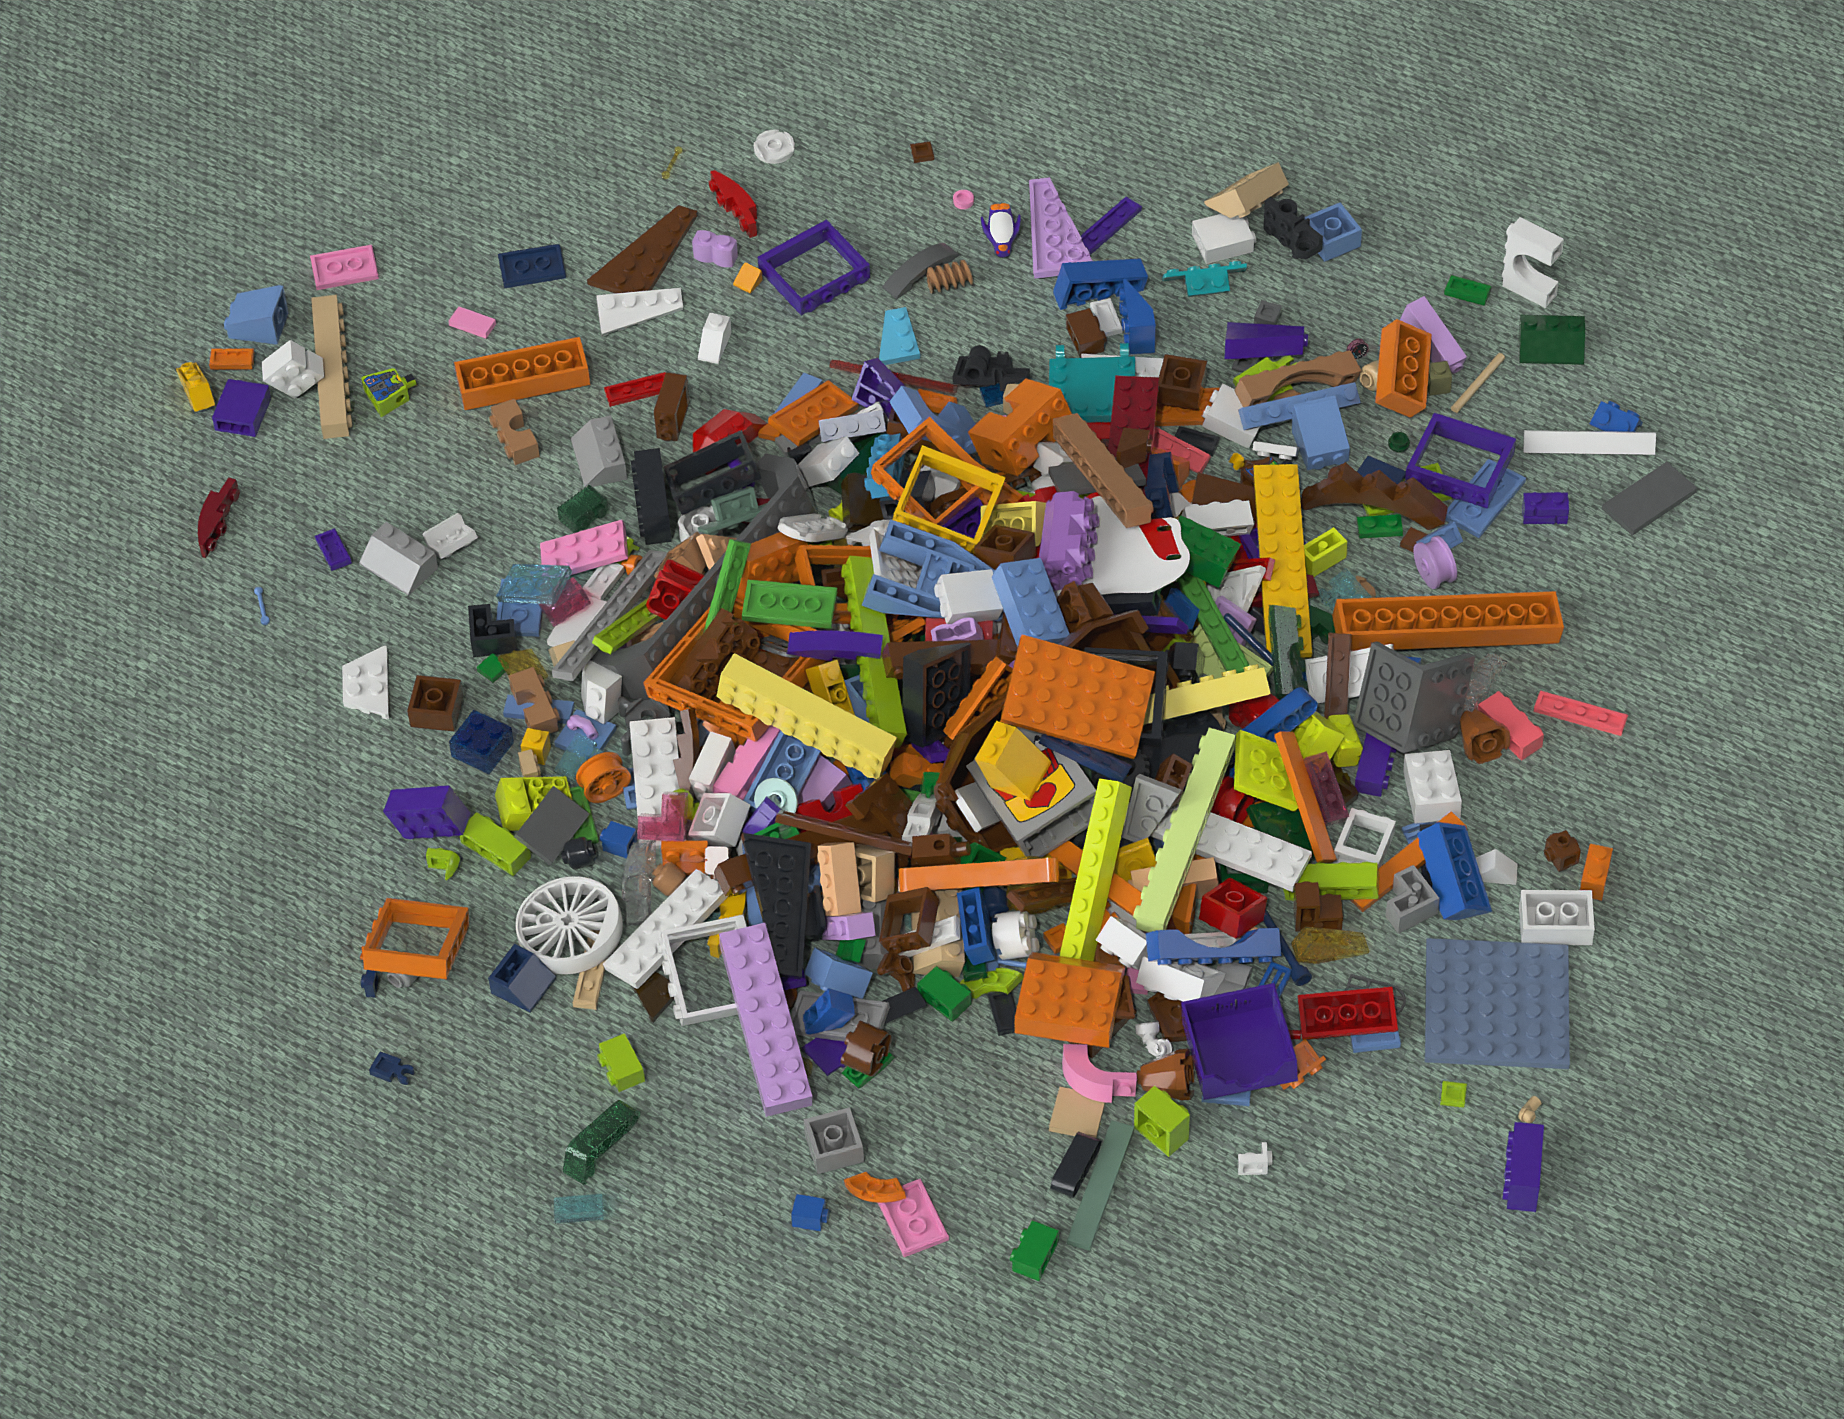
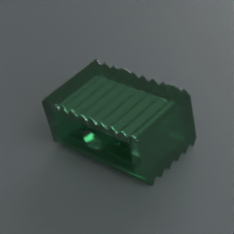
M588 485L575 494L574 497L572 496L564 504L557 507L558 519L573 533L586 530L594 520L603 518L606 515L608 502L595 488Z

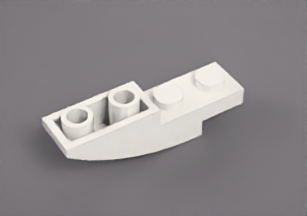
M921 793L917 796L907 815L908 823L902 835V840L912 842V836L930 835L933 825L937 826L942 812L935 806L936 798L934 794H930V798Z

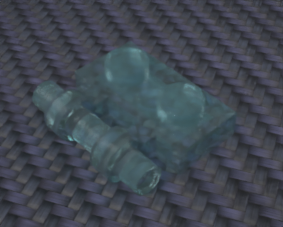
M1347 568L1329 581L1332 587L1330 591L1327 592L1325 588L1318 591L1321 602L1325 606H1329L1332 611L1335 607V599L1338 596L1342 599L1372 598Z

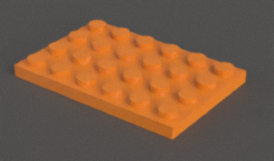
M1022 634L1000 722L1134 759L1139 745L1155 672Z

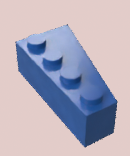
M1141 259L1062 263L1053 293L1059 309L1063 310L1067 309V305L1076 303L1077 306L1086 304L1085 301L1097 298L1100 301L1113 294L1119 297V288H1123V279H1127L1137 292L1144 291L1148 275Z

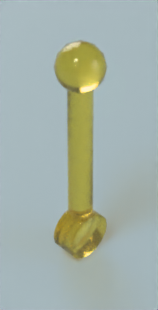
M680 146L675 147V153L666 171L662 172L663 179L670 177L669 172L677 156L682 153Z

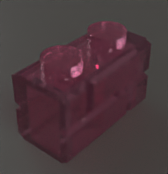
M574 577L536 600L544 616L553 627L591 604L585 591Z

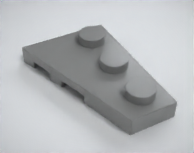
M1139 774L1135 779L1122 838L1133 842L1147 837L1149 839L1182 790Z

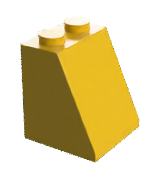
M998 721L994 724L975 757V761L991 788L1027 800H1031L1051 764V761L1021 731L1014 726Z

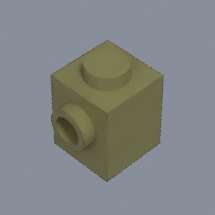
M1448 361L1429 363L1427 386L1429 396L1450 393L1452 375Z

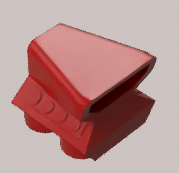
M668 559L664 564L663 570L659 571L647 600L646 607L648 611L667 620L705 575Z

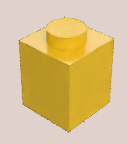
M527 728L521 743V752L532 749L533 755L536 754L538 764L545 765L551 749L549 732Z

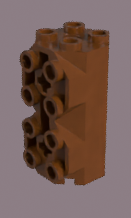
M721 608L669 682L719 703L721 699L717 697L720 676L734 653L751 662L759 650V638L761 636L743 620L733 617L734 614Z

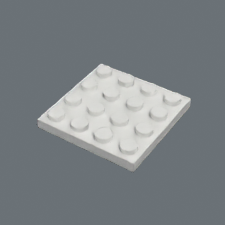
M874 529L869 535L874 574L916 588L922 566L879 551L884 535Z

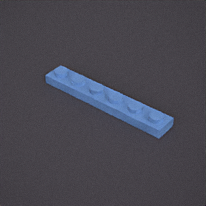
M1355 382L1240 408L1238 412L1243 430L1292 420L1294 404L1334 395L1339 409L1357 405L1361 402Z

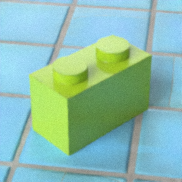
M625 1033L599 1043L600 1053L597 1054L598 1061L602 1068L606 1066L608 1081L611 1086H616L618 1092L645 1082L644 1070Z

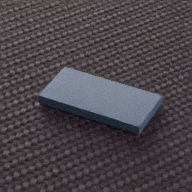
M1488 459L1469 483L1485 488L1497 463ZM1507 468L1488 509L1455 499L1447 509L1445 521L1455 522L1458 528L1480 538L1523 486L1526 478Z

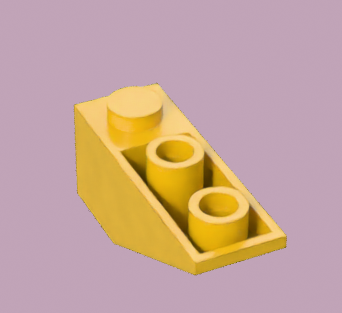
M187 362L182 364L181 367L176 368L189 402L195 412L215 406L209 383L196 362Z
M838 660L805 669L814 695L855 715Z

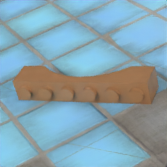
M1350 350L1345 352L1338 351L1330 356H1319L1314 360L1300 361L1291 366L1283 365L1278 369L1264 370L1252 376L1245 375L1239 379L1234 391L1242 406L1247 407L1267 402L1274 392L1292 383L1303 381L1319 382L1334 387L1354 383L1360 375L1361 369Z

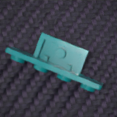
M1233 261L1228 266L1211 264L1208 265V268L1200 269V266H1193L1187 268V271L1180 272L1179 269H1170L1166 271L1167 273L1163 274L1162 281L1185 279L1187 297L1224 293L1230 291L1228 273L1246 271L1248 267L1247 263L1242 264L1241 261Z

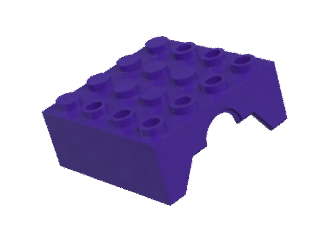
M1275 983L1181 1002L1182 1023L1203 1100L1298 1081L1297 1058Z

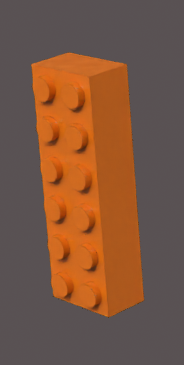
M580 337L454 362L464 410L590 385L588 365Z

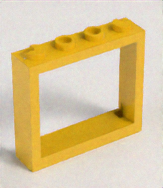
M922 445L892 520L953 541L969 553L974 554V546L982 539L1002 490L1005 477ZM922 465L993 492L974 539L903 512Z

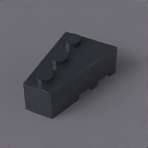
M1175 642L1170 646L1169 650H1165V652H1168V663L1173 668L1180 682L1191 680L1192 684L1200 683L1199 678L1203 677L1205 657L1198 643Z

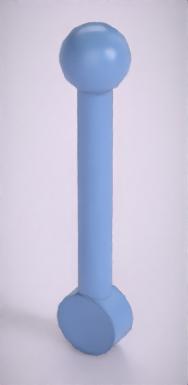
M256 587L254 592L258 596L262 614L261 623L267 625L270 620L265 612L262 598L263 589Z

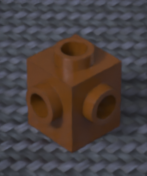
M1567 830L1553 833L1546 839L1544 855L1559 872L1579 863L1581 849L1576 838L1571 837Z

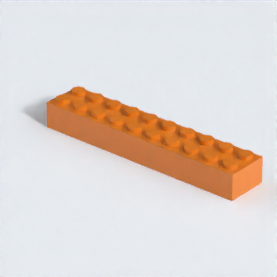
M1556 591L1336 599L1332 614L1335 632L1339 634H1352L1351 651L1370 648L1371 643L1377 641L1383 645L1393 644L1394 649L1559 643L1564 629Z

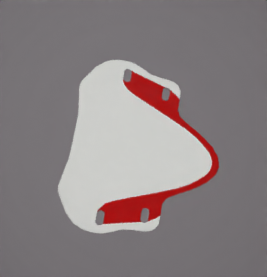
M1097 492L1086 496L1089 499H1093L1094 513H1098L1099 527H1096L1097 543L1090 544V548L1093 547L1095 550V561H1091L1093 578L1085 579L1082 584L1094 583L1100 594L1150 593L1170 584L1185 572L1189 564L1190 554L1181 539V526L1177 519L1171 517L1151 519L1150 523L1126 528ZM1169 525L1172 527L1169 531H1157V528L1160 526ZM1041 543L1039 546H1036L1037 555L1033 559L1039 558ZM1169 555H1181V558L1177 560L1166 559ZM1062 590L1053 591L1056 600Z

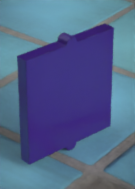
M815 1038L802 1047V1050L826 1076H829L840 1067H845V1065L840 1063L841 1057L847 1048L844 1041Z

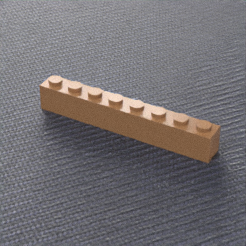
M1078 413L1054 418L1053 438L1073 463H1075L1126 528L1150 523L1151 513H1153L1152 502L1145 497L1141 488L1136 486L1132 477H1129L1124 471L1123 466L1119 465L1114 455L1110 454L1105 444L1101 443L1096 433L1092 432L1087 422L1083 421Z

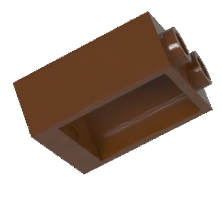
M668 372L665 374L654 408L656 436L658 439L664 441H678L690 404L687 375Z
M928 887L888 895L879 943L888 952L894 954L930 947L939 904L938 897ZM920 911L916 932L899 935L903 914Z

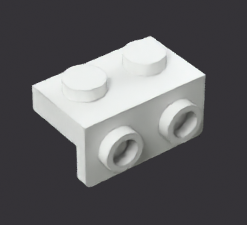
M459 513L423 533L427 547L435 552L436 556L440 559L451 556L454 551L470 545L471 541L478 538L475 530L464 524Z

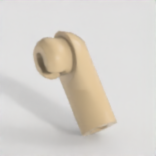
M1532 1096L1521 1108L1518 1114L1520 1121L1532 1123L1535 1120V1111L1542 1104L1539 1098Z

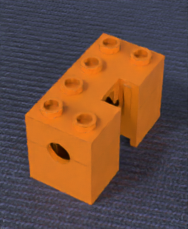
M1027 378L1004 398L1013 409L1007 417L989 412L968 431L983 465L1017 477L1039 457L1035 445L1040 440L1044 439L1053 443L1056 441L1053 438V419L1072 414L1061 389Z

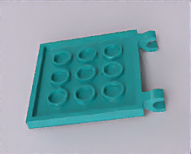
M1120 343V357L1065 358L1064 345H1056V359H1049V386L1061 389L1071 413H1078L1083 421L1085 420L1087 423L1111 422L1115 375L1135 376V356H1129V343Z

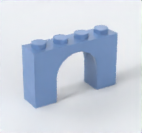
M901 386L889 401L909 434L928 417H931L968 454L973 455L976 452L975 446L968 434V431L976 424L965 406L949 401L940 414L936 416L927 407L917 390ZM926 436L922 438L924 440L930 441Z

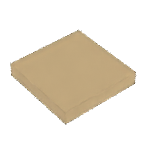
M1059 1087L1049 1131L1075 1136L1080 1131L1097 1138L1106 1102L1089 1099L1074 1089Z

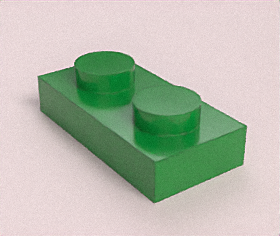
M1401 514L1357 517L1356 523L1359 539L1403 536Z

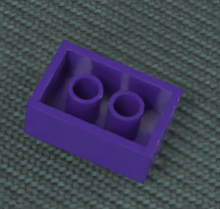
M450 785L393 789L390 791L383 811L405 839L463 835L471 814Z
M1515 1122L1514 1130L1508 1132L1504 1172L1505 1183L1502 1200H1507V1209L1536 1212L1540 1189L1544 1125Z

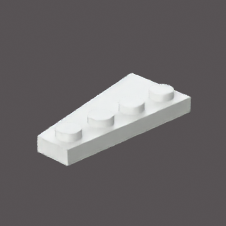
M681 288L597 295L596 297L601 337L617 330L627 329V327L635 324L645 323L647 320L660 318L683 310Z

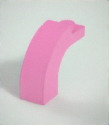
M1063 1044V1074L1068 1084L1076 1092L1089 1099L1112 1103V1096L1135 1097L1136 1073L1100 1070L1089 1061L1087 1045Z

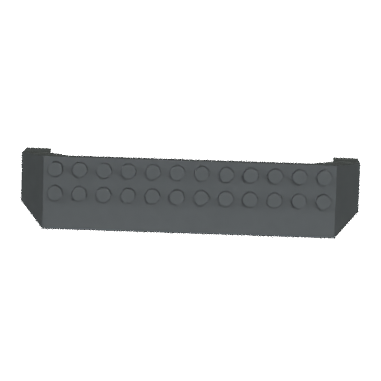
M764 454L757 462V467L762 477L759 481L767 497L771 499L736 540L751 544L779 533L778 525L783 517L818 514L811 492L795 459ZM726 551L650 639L622 650L617 649L611 655L598 649L590 659L622 676L621 696L631 699L642 698V700H650L643 682L711 606Z

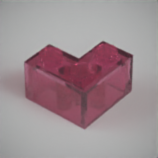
M665 791L662 794L661 814L641 813L638 816L637 839L684 841L687 838L688 792Z

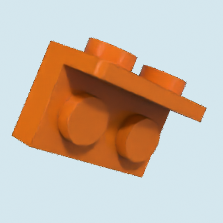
M661 841L663 865L673 862L686 875H691L696 869L708 875L705 873V862L707 861L705 859V848L708 847V841Z

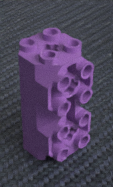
M1074 491L1055 493L1052 500L1050 501L1049 499L1046 502L1039 558L1043 562L1053 591L1062 590L1065 585L1073 581L1081 585L1085 579L1093 578L1091 561H1095V550L1093 547L1090 548V544L1097 543L1096 527H1099L1098 513H1094L1093 499L1085 496L1084 499L1079 498V493Z

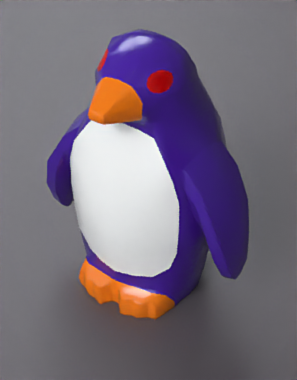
M1006 203L990 206L988 225L985 223L983 216L981 217L982 230L994 246V252L998 257L1006 258L1010 255L1012 243L1021 227L1020 214H1018L1015 223L1010 205Z

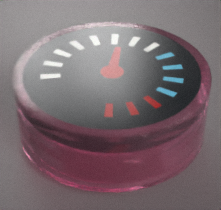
M1358 338L1349 343L1346 351L1350 350L1356 360L1367 354L1369 346L1363 339Z

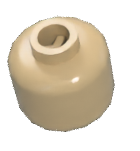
M1379 360L1371 362L1361 369L1360 382L1370 391H1376Z

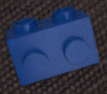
M1601 401L1589 424L1601 431L1635 432L1638 426H1642L1643 422L1639 419V414L1631 410L1624 412L1620 410L1618 404L1612 401H1608V403Z

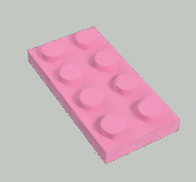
M623 520L540 543L543 579L546 582L628 559L626 528Z

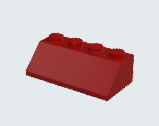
M1393 987L1297 995L1302 1040L1398 1031Z

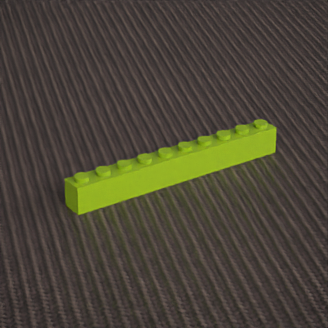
M850 555L846 564H843L841 569V575L845 580L844 593L848 597L847 610L851 614L850 627L854 632L883 635L880 659L864 656L856 657L857 664L860 665V682H863V699L866 700L867 705L866 717L869 718L870 724L897 737L895 748H900L907 732L897 679L886 678L882 659V652L886 644L890 642L885 613L862 606L868 584L874 574L873 561L870 557Z

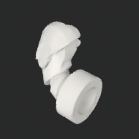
M1159 1022L1135 1024L1136 1034L1142 1038L1143 1044L1147 1045L1145 1048L1148 1049L1149 1053L1159 1058L1172 1052L1173 1047L1168 1039L1156 1038V1035L1160 1032Z

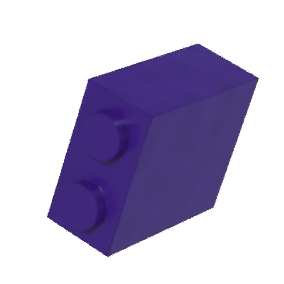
M228 379L212 416L215 431L256 437L272 399L269 385Z

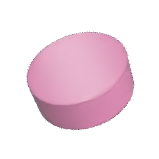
M959 190L953 195V204L959 209H968L974 204V195L968 190Z

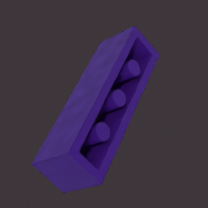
M1368 733L1365 736L1355 778V787L1359 793L1381 797L1383 789H1388L1390 776H1387V771H1392L1394 758L1391 757V753H1396L1397 749Z

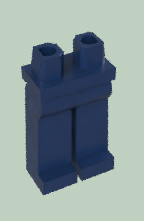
M1171 452L1149 455L1147 486L1144 491L1146 498L1153 505L1151 519L1174 518L1171 498L1172 493L1179 492V485Z

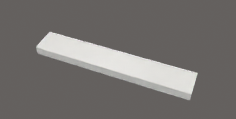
M1524 430L1523 452L1655 455L1656 432Z

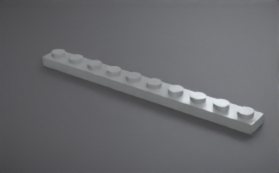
M649 550L552 669L553 678L573 681L599 649V647L592 644L594 636L630 611L654 581V574L668 552Z

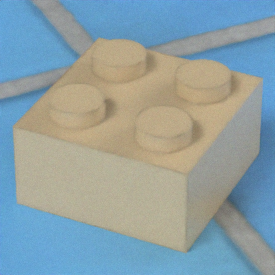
M532 749L518 752L522 776L541 777L536 754L533 755Z

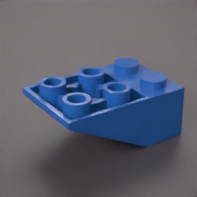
M1123 279V288H1119L1120 301H1123L1119 302V312L1124 317L1121 318L1122 331L1126 333L1123 335L1124 343H1129V355L1155 353V319L1153 309L1128 280Z

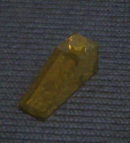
M1305 926L1291 942L1297 962L1319 964L1364 955L1370 952L1362 932Z

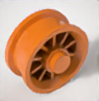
M604 752L597 754L585 761L578 769L576 782L581 788H584V795L589 802L603 803L620 795L623 792V787H628L631 774L627 768L622 766L623 761L617 753Z

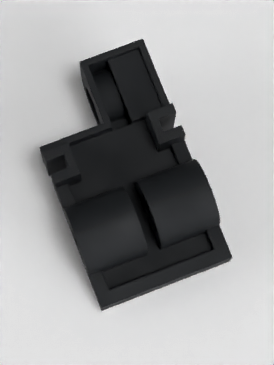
M1271 196L1264 201L1263 229L1267 234L1277 238L1283 246L1290 248L1294 259H1308L1322 250L1323 236L1309 226L1310 219L1307 218L1305 220V215L1302 214L1297 217V203L1295 201L1282 199L1277 202Z
M977 345L970 350L969 356H959L952 376L953 384L988 387L999 382L1000 391H1005L1007 384L1021 383L1026 378L1030 379V368H1013L1012 357H1009L1008 352L1001 354V351H998L997 357H991L988 348Z

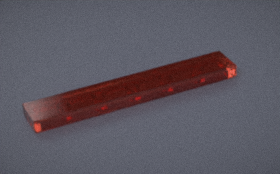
M834 359L830 361L829 368L858 374L861 373L863 367L860 364ZM891 371L902 383L957 393L958 386L956 384Z

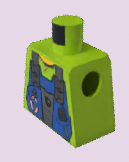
M393 368L361 377L363 390L380 417L408 402V389L416 385L412 374L400 377L396 369Z

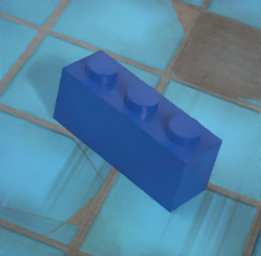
M979 887L957 893L966 955L972 965L995 960L987 900Z

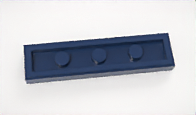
M1042 734L1038 742L1081 765L1121 783L1132 767L1099 749Z

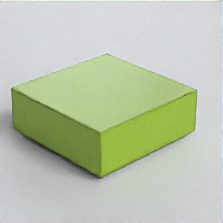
M1443 1081L1440 1105L1464 1108L1467 1084Z

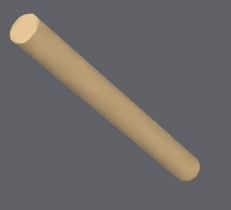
M1498 353L1453 404L1451 407L1452 411L1458 413L1503 362L1505 356L1502 353Z

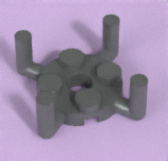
M623 696L619 697V714L621 717H625L626 728L628 729L621 737L623 755L628 756L631 754L630 721L643 720L644 716L649 715L653 716L652 719L670 718V713L675 712L676 709L651 698L650 700H642L640 698L631 702Z

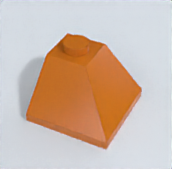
M1194 883L1181 888L1171 915L1176 929L1183 934L1192 933L1196 911L1197 884Z

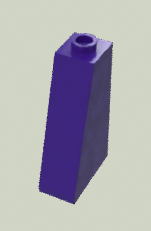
M1227 322L1224 359L1303 355V347H1308V334H1304L1305 326Z

